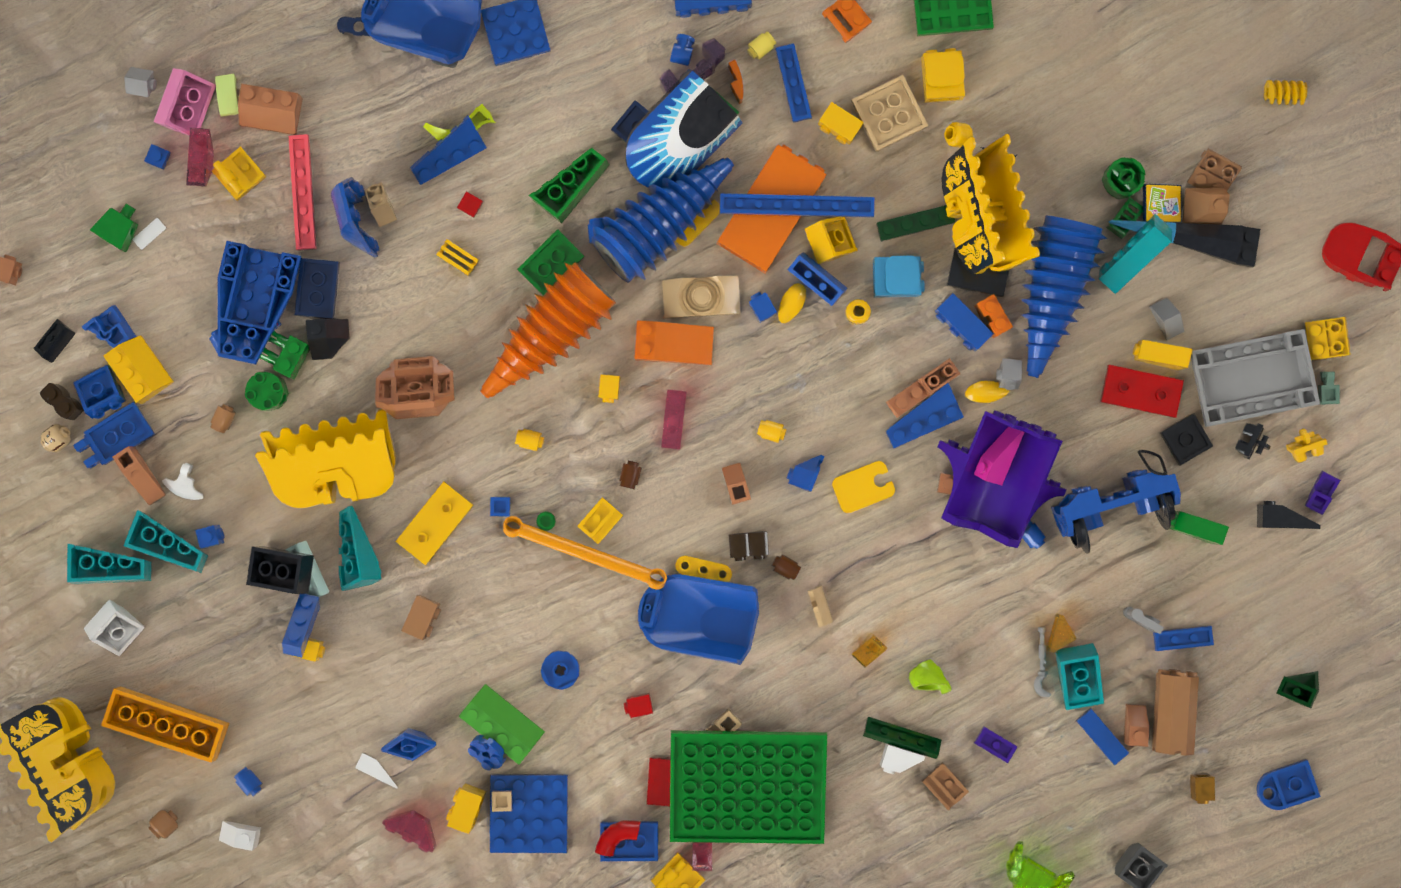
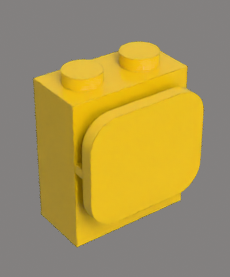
M956 48L945 49V52L927 50L926 53H923L921 63L924 102L963 100L965 97V73L962 51H956Z

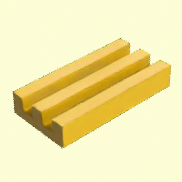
M448 239L445 240L444 245L441 246L440 251L436 254L467 276L471 274L479 262L477 258ZM448 245L471 259L473 263L470 264L447 248ZM444 251L468 266L469 269H464L444 256Z

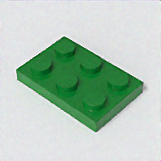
M557 229L517 270L544 296L547 292L544 283L553 286L557 281L554 272L563 275L567 270L565 263L572 265L576 262L578 264L585 256Z

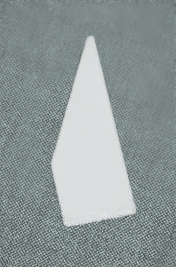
M362 753L355 768L397 789L398 787L376 759Z

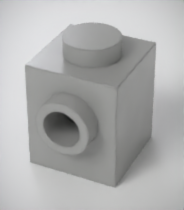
M131 67L124 77L127 94L149 97L151 92L156 89L157 81L154 79V71Z
M1002 359L1000 367L996 372L999 388H1005L1006 390L1019 388L1022 381V360Z

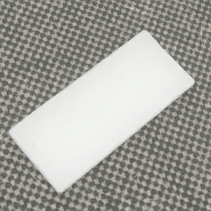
M156 218L132 240L142 250L160 235L166 227Z

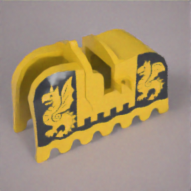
M1005 134L974 156L972 152L975 149L976 142L974 137H970L960 149L947 159L943 167L941 182L945 203L947 204V216L950 218H962L954 223L952 238L962 264L972 274L984 273L988 268L993 271H1006L1040 256L1039 249L1031 245L1035 235L1034 230L1026 226L1030 213L1027 209L1023 210L1021 206L1025 200V194L1023 191L1017 190L1020 175L1018 172L1012 171V166L1015 164V156L1007 152L1011 143L1009 134Z
M55 697L43 704H37L0 724V738L2 739L0 754L11 755L12 760L8 763V769L13 773H21L22 776L17 783L18 787L23 790H31V795L28 797L27 802L32 807L39 806L41 808L37 815V821L41 824H50V829L46 834L50 842L56 840L69 828L75 830L90 816L108 804L114 795L115 789L114 775L103 759V753L99 747L81 756L78 755L76 749L85 745L90 740L89 730H91V727L87 724L80 709L72 701L62 697Z

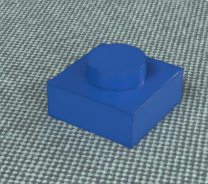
M151 144L144 162L164 170L171 152Z
M491 497L490 516H510V497Z

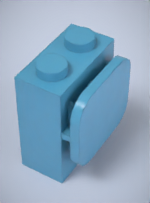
M921 256L874 257V298L921 296V292L925 290L924 280H921V273H924V261H921Z

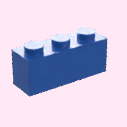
M804 252L799 254L787 269L831 306L837 303L848 289Z
M954 293L935 310L937 319L943 324L946 322L951 327L949 329L950 332L956 337L960 336L964 340L963 345L970 351L972 349L977 351L994 334Z
M309 594L299 595L282 641L284 654L303 657L320 610L319 597Z

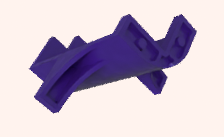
M996 410L993 413L985 411L970 449L964 446L960 448L958 447V442L950 439L948 442L939 441L937 448L947 455L953 470V488L941 519L954 526L980 531L1005 546L1018 548L1026 527L1038 508L1054 497H1064L1067 489L1060 486V482L1047 479L1063 441L1056 438L1057 434L1048 430L1044 431L1042 427L1036 424H1029L1022 420L1018 421L1016 420L1017 417L1004 414ZM1009 426L1024 431V435L1001 486L974 475L981 456Z

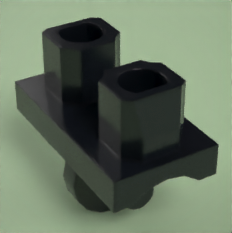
M1246 423L1243 434L1250 436L1251 439L1249 443L1239 439L1235 450L1244 454V458L1250 460L1256 446L1258 448L1255 453L1260 455L1263 449L1270 450L1271 446L1266 443L1269 438L1268 436L1263 435L1261 441L1259 440L1264 430V425L1258 423L1256 426Z

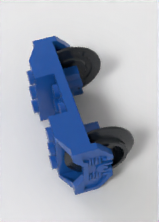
M1147 469L1126 473L1127 477L1122 478L1125 491L1114 492L1113 496L1100 497L1098 489H1091V486L1071 489L1072 493L1067 494L1056 506L1051 507L1056 525L1062 537H1070L1075 548H1082L1086 554L1090 553L1088 531L1104 526L1100 512L1134 502L1138 515L1154 511L1161 526L1165 530H1169L1171 528V521L1175 520L1174 505H1178L1181 502V492L1176 475L1161 476L1147 472Z

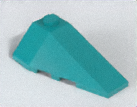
M348 506L339 512V536L342 538L339 554L342 555V566H339L338 573L342 591L369 586L382 580L381 569L375 552L353 506Z

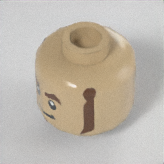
M60 424L51 425L41 434V444L47 451L58 452L71 441L69 429Z

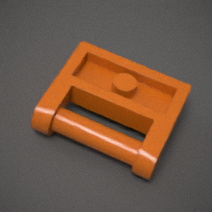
M837 0L822 12V15L828 18L843 36L842 39L845 43L849 42L872 23V20L855 0ZM836 10L852 28V31L848 32L834 15Z

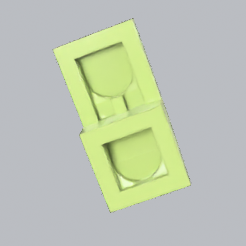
M235 75L215 76L220 116L239 114V97L237 95Z

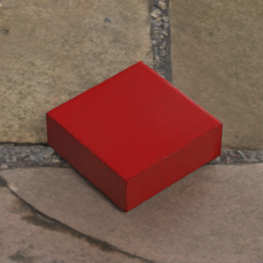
M466 191L457 209L474 218L483 201Z

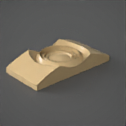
M738 276L662 280L665 319L741 314Z

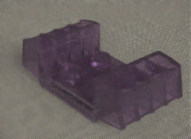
M715 38L703 43L702 55L705 59L696 64L697 68L693 71L703 80L707 79L715 73V67L725 59L726 49ZM670 69L660 77V87L664 95L678 81Z

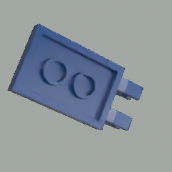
M132 402L84 432V439L73 446L79 453L91 447L95 454L83 461L86 467L91 469L99 463L107 465L114 460L112 458L114 455L128 446H138L154 436L155 433L137 404Z

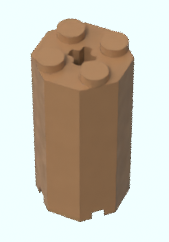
M1158 669L1156 674L1152 739L1153 751L1175 755V753H1181V755L1185 756L1194 755L1199 685L1198 672Z

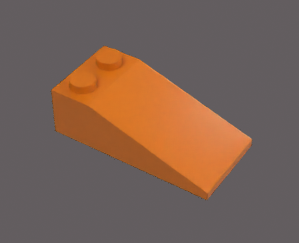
M637 320L635 360L712 365L714 327Z

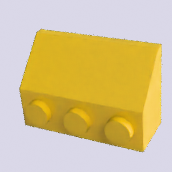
M142 335L117 345L103 355L136 403L144 404L174 382Z

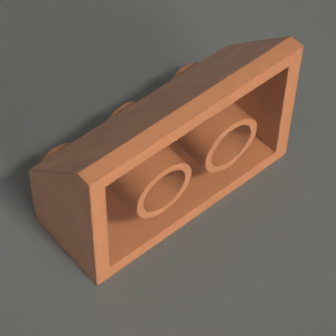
M241 84L238 99L239 125L296 135L303 98L294 92Z

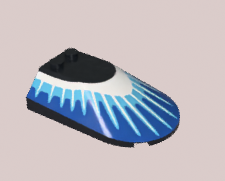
M688 69L630 132L625 145L627 168L631 175L642 185L649 188L650 185L654 184L663 188V178H668L675 182L677 173H682L686 176L690 175L692 169L697 170L743 123L737 113L710 85L693 70Z

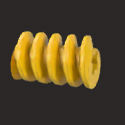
M1272 80L1266 81L1264 100L1269 99L1270 104H1273L1275 99H1277L1278 105L1281 104L1282 99H1284L1285 105L1289 104L1290 99H1292L1293 105H1296L1297 100L1300 101V105L1305 103L1307 97L1306 82H1295L1294 80L1289 81V83L1287 80L1282 82L1279 80L1274 82Z

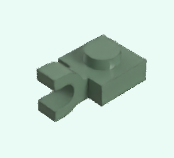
M1320 372L1323 385H1318L1319 405L1340 404V385H1334L1335 372Z

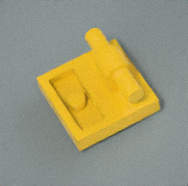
M241 146L222 162L218 160L213 164L215 167L212 170L213 174L237 201L267 177Z
M1346 317L1305 322L1311 360L1351 355Z
M679 852L651 879L655 888H698L705 881V878Z

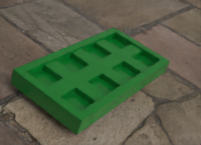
M914 0L917 36L993 30L994 28L991 0Z

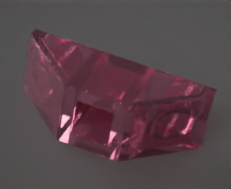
M190 128L187 186L206 187L213 170L214 157L210 129Z
M414 810L386 817L382 822L387 831L399 833L402 835L401 838L403 840L418 844V848L428 853L430 851L432 853L437 846L430 819Z

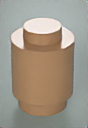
M224 403L222 406L218 405L211 419L212 424L210 428L221 433L229 430L236 414L233 411L234 408Z

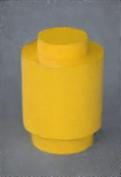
M761 420L757 435H760L763 439L779 443L780 440H784L787 429H783V424L770 420Z
M518 429L515 444L521 448L538 451V448L542 449L544 437H541L542 433Z

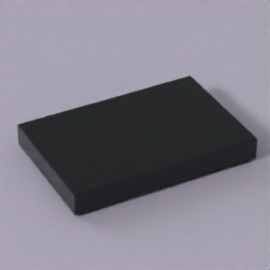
M954 248L947 286L1004 297L1009 270L993 271L988 268L984 273L972 274L964 267L956 248Z

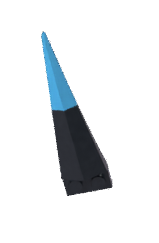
M1109 221V224L1138 232L1147 223L1145 221ZM1165 222L1172 228L1171 243L1234 265L1255 267L1261 229L1245 227L1243 225Z

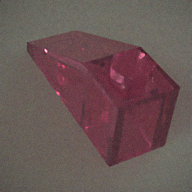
M667 389L662 448L680 450L686 391Z

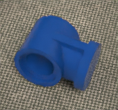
M678 34L676 37L677 43H674L670 62L689 66L693 52L692 45L695 43V39L689 35Z

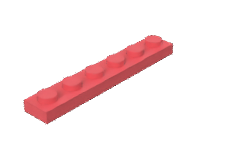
M291 135L288 137L296 250L317 249L309 135Z

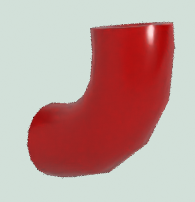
M622 820L610 825L600 835L595 853L611 857L614 856L616 846L621 841H637L641 822Z

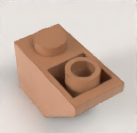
M737 463L723 467L722 471L732 505L751 500L741 464Z

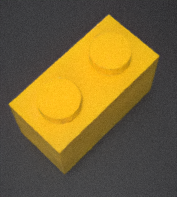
M831 102L819 120L818 125L821 126L820 130L824 133H832L836 136L837 141L844 145L846 143L850 145L864 122Z

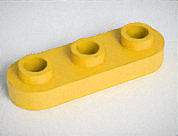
M681 556L675 564L676 570L682 575L729 582L732 577V571L727 565L695 557ZM683 562H687L689 564V567L687 569H683L681 567V564ZM702 566L707 567L708 570L706 573L700 572V568ZM722 570L726 572L724 578L719 576V572Z

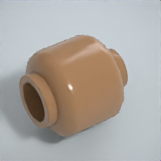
M160 810L150 819L149 830L158 839L161 837L166 839L178 828V823L176 822L178 817L171 810L169 812Z

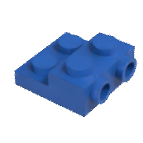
M108 365L73 382L85 414L92 419L102 418L106 411L119 409L122 403L126 401L121 386L116 382L112 369Z

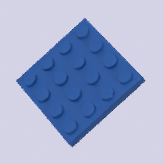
M491 774L490 853H567L568 775ZM492 791H512V811L492 812Z

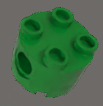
M1119 158L1104 171L1102 177L1103 186L1107 193L1116 199L1129 198L1143 187L1146 175L1145 169L1134 158Z
M269 372L255 373L248 380L245 388V398L253 407L264 411L281 408L287 401L289 394L284 379Z

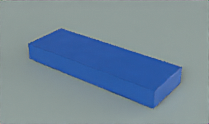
M1212 626L1164 630L1161 634L1153 632L1155 651L1214 645Z
M1091 708L1076 720L1113 765H1116L1129 754Z

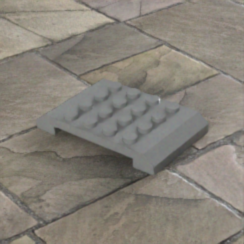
M1305 329L1192 351L1191 362L1205 427L1320 404Z

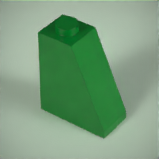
M1175 511V520L1171 521L1170 529L1210 544L1223 545L1229 527L1182 511Z

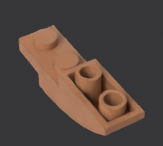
M949 358L886 403L896 418H898L960 375V372Z

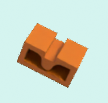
M994 294L974 305L981 319L987 318L989 324L986 326L994 333L992 338L1013 328Z

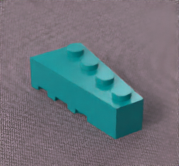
M1154 214L1128 243L1114 254L1113 259L1109 263L1106 262L1099 269V280L1116 294L1172 242V228Z
M140 510L136 512L123 545L202 573L208 558L206 553Z
M67 544L68 583L93 584L151 581L152 562Z

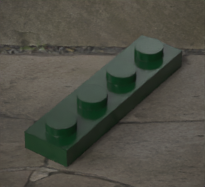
M947 205L877 222L876 225L880 241L883 242L954 224L955 218L947 216Z
M867 718L863 733L864 737L937 759L939 756L942 739L875 718Z

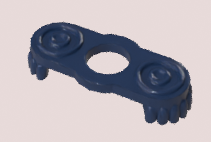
M341 17L337 22L338 30L342 34L346 32L352 33L355 36H369L365 28L360 32L354 30V24L362 22L361 17Z

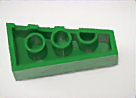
M590 148L573 161L569 167L557 173V176L544 183L540 189L528 196L562 224L610 164L606 158L593 148Z

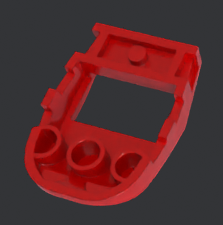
M1341 223L1333 227L1329 232L1322 248V257L1330 269L1336 273L1346 276V279L1362 283L1368 287L1378 286L1384 288L1383 291L1387 292L1391 290V285L1401 265V244L1381 231L1356 223ZM1373 236L1386 242L1387 245L1371 277L1357 269Z

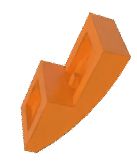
M733 60L728 63V68L735 80L730 83V88L740 104L743 101V81L737 62Z

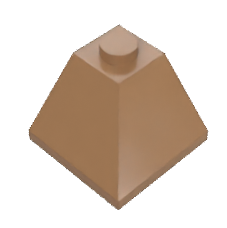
M1185 188L1182 223L1222 225L1228 214L1230 194L1224 188Z

